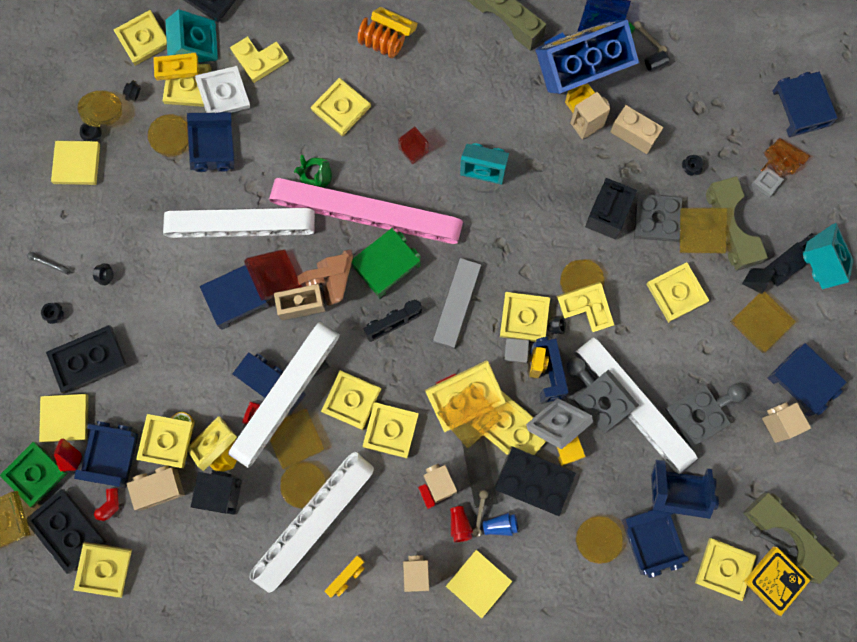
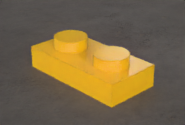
M383 7L374 10L371 16V20L376 21L377 25L383 24V28L389 27L398 31V35L401 36L403 34L405 36L411 35L416 31L418 24Z
M196 53L153 57L154 77L157 81L199 75L198 56Z
M536 348L532 357L529 377L539 378L541 373H545V369L547 370L549 356L545 355L546 348Z
M357 555L324 592L330 598L335 595L340 597L349 587L346 584L352 576L356 579L364 571L365 568L362 565L366 561L360 555Z

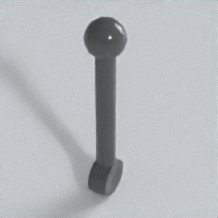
M34 252L27 254L28 260H36L67 275L69 273L68 269L37 257Z
M759 528L752 530L754 537H761L787 551L789 556L795 557L798 554L796 548L785 546L763 534Z

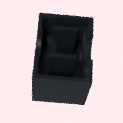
M606 178L585 227L616 239L622 229L637 190Z
M212 470L211 474L198 472L190 508L235 515L242 480L232 478V474Z

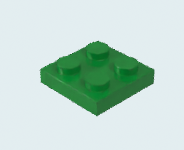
M32 442L0 474V477L29 507L34 508L68 473L60 471L57 462L37 442Z

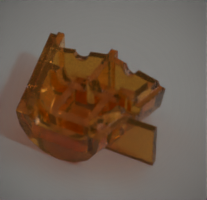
M779 138L764 152L768 162L761 170L764 171L771 164L780 178L788 174L793 175L801 166L799 163L803 165L811 156Z

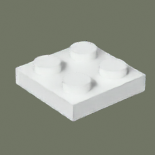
M237 66L195 75L206 113H232L250 108Z

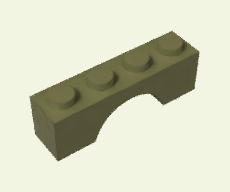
M467 0L482 13L489 11L500 17L508 25L514 38L530 51L544 37L546 23L517 0Z
M735 176L712 183L706 190V199L713 207L714 221L720 226L721 240L728 248L730 264L734 265L735 270L738 271L763 263L768 257L760 237L744 233L735 222V207L744 198L738 177Z
M773 493L761 494L743 514L760 530L776 527L786 531L793 538L798 551L794 565L811 583L820 584L840 564L834 558L835 554L828 547L822 546L817 541L818 537L810 529H805L799 523L800 519L797 515L787 511L782 506L783 502Z

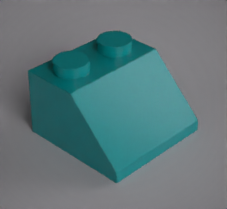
M180 9L165 20L167 56L196 53L198 63L218 60L216 22L214 20Z
M478 143L466 144L461 157L460 175L502 185L509 153L500 148H484L483 145Z
M834 223L807 241L805 251H803L805 262L807 264L810 263L813 269V279L815 282H819L822 289L848 283L852 271V255L837 223Z

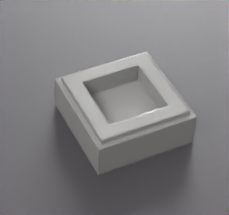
M766 166L751 185L767 197H770L784 179Z
M506 338L504 361L527 364L529 340Z

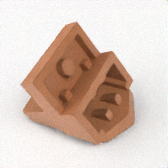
M344 250L341 255L327 257L317 263L318 269L305 271L298 275L299 285L306 284V286L322 283L327 306L339 303L343 299L353 259L352 250Z

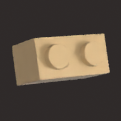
M596 92L575 106L570 124L582 140L604 126L610 111L607 99L601 97Z
M625 105L615 120L610 133L648 154L663 127Z
M319 284L274 293L277 314L281 320L326 312Z
M788 402L775 406L767 410L769 415L762 418L775 443L790 439L811 429L798 403L789 405Z
M438 463L426 469L427 474L423 476L435 503L457 494L455 485L445 465L440 467Z
M163 466L156 469L155 474L147 476V473L133 477L134 481L127 483L134 510L143 511L185 496L178 470L169 468V466Z
M423 555L408 556V561H403L404 591H429L428 560H423Z

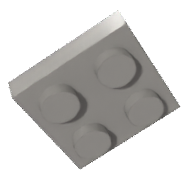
M557 398L526 425L529 432L563 449L591 425L593 419L592 415Z

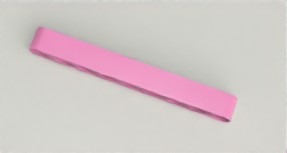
M281 178L274 180L269 198L270 202L280 206L313 209L316 214L387 230L393 228L396 232L400 231L401 233L450 244L458 243L463 221L456 217Z

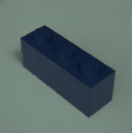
M248 352L232 374L266 398L283 371L276 366L273 369L266 365L268 360L260 354L256 353L254 356ZM304 392L301 393L287 415L291 416L306 395Z

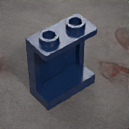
M820 71L815 73L805 72L793 79L790 77L783 78L777 82L778 84L772 90L774 95L779 94L790 126L786 131L789 138L830 127L837 119Z
M231 112L187 113L190 170H195L196 172H206L208 170L226 172L234 169Z
M249 263L199 286L216 325L221 330L230 327V322L262 307L267 309L270 307L268 303L271 300L266 288L262 289L259 284L262 278L257 268L252 269Z
M550 337L538 338L533 343L530 354L533 355L537 347L546 348L545 355L549 356L547 370L551 387L543 388L539 394L541 404L552 402L557 398L563 400L568 394L557 339L550 340Z
M806 343L798 346L767 377L773 384L779 383L807 409L805 414L808 417L822 414L828 408L826 403L831 398L833 400L836 399L844 391L842 387L846 384V381Z
M96 421L95 425L88 424L87 429H90V435L81 470H76L74 479L126 488L139 434L132 432V427L118 425V429L109 428L110 423Z
M656 460L651 473L653 510L710 519L713 510H717L719 505V496L715 495L717 480L713 478L712 469L707 468L703 477L666 471L665 461Z
M650 510L622 519L641 575H648V578L661 575L662 569L670 567L671 571L685 567L684 562L689 561V557L684 554L671 518L673 513Z

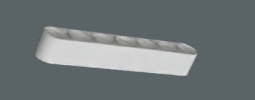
M309 208L167 211L164 213L163 235L171 238L310 235L315 232V211Z
M319 322L314 327L229 451L231 457L247 468L255 462L338 341L339 333L322 322Z
M591 338L575 351L576 356L584 361L585 367L595 379L599 378L609 369L639 404L627 416L678 474L682 473L698 459L688 444L598 340Z
M357 452L351 453L253 567L249 576L250 580L268 593L274 591L370 478L374 467Z

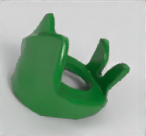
M301 155V166L294 169V173L300 176V182L322 188L328 186L332 179L330 162L322 158H310L305 161L304 155ZM311 165H319V171L314 175L315 179L309 180L306 177V170Z

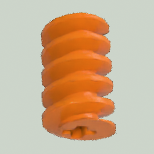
M365 17L359 27L358 43L361 45L365 44L368 48L373 47L374 51H380L383 55L388 54L389 58H395L403 46L405 35L403 34L398 39V31L390 35L391 28L388 27L383 32V24H380L376 29V21L373 20L368 25V18Z

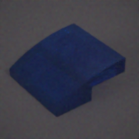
M587 0L577 32L613 20H626L631 1Z

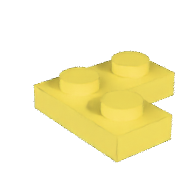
M248 36L230 47L232 53L253 83L289 62L288 57L277 41L260 52L257 51Z
M601 282L557 296L564 318L586 312L592 332L614 325Z

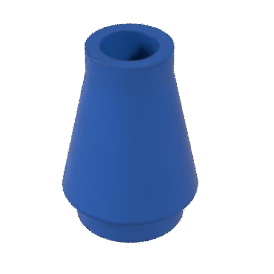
M506 513L483 521L485 535L513 536L514 533H518L516 515Z

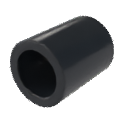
M663 50L645 58V66L649 72L669 64L668 55Z

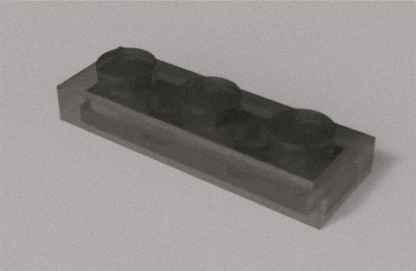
M484 435L461 439L475 508L480 506L481 498L479 493L482 490L488 492L484 507L498 504Z

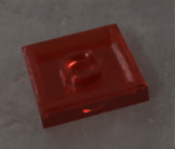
M285 249L247 257L244 260L261 301L274 298V293L302 288V285H299L297 274Z

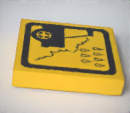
M774 546L744 580V583L778 616H782L810 582L782 551Z

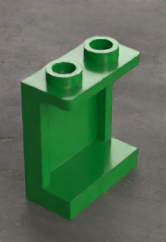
M393 228L352 259V267L379 299L387 294V289L412 269L421 266L420 254L415 248L410 249L406 245L407 240L400 231L396 233Z

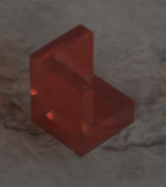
M415 126L398 139L399 150L411 164H414L429 152V142Z

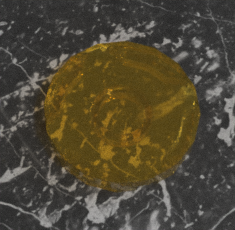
M93 91L80 99L77 110L81 120L87 125L101 127L100 124H106L108 126L119 120L122 115V103L119 97L112 92Z
M174 114L156 118L148 130V141L153 150L165 157H174L183 153L189 144L187 122Z
M590 260L571 261L561 273L560 287L563 294L597 282H601L604 288V274L601 268Z
M311 463L293 464L286 469L281 477V495L291 506L303 509L326 483L325 476L318 467Z
M601 516L588 518L581 523L576 533L577 549L582 557L589 562L597 564L608 563L615 559L622 550V532L618 525L609 518Z

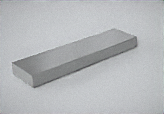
M460 258L433 339L434 343L455 349L481 264Z

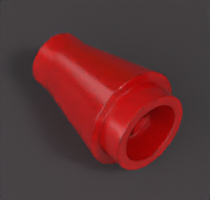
M464 506L451 508V537H453L454 542L471 540L473 530L464 511Z

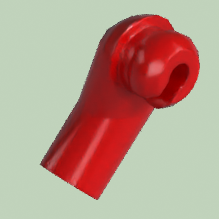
M118 488L106 489V502L95 510V519L106 521L118 511Z

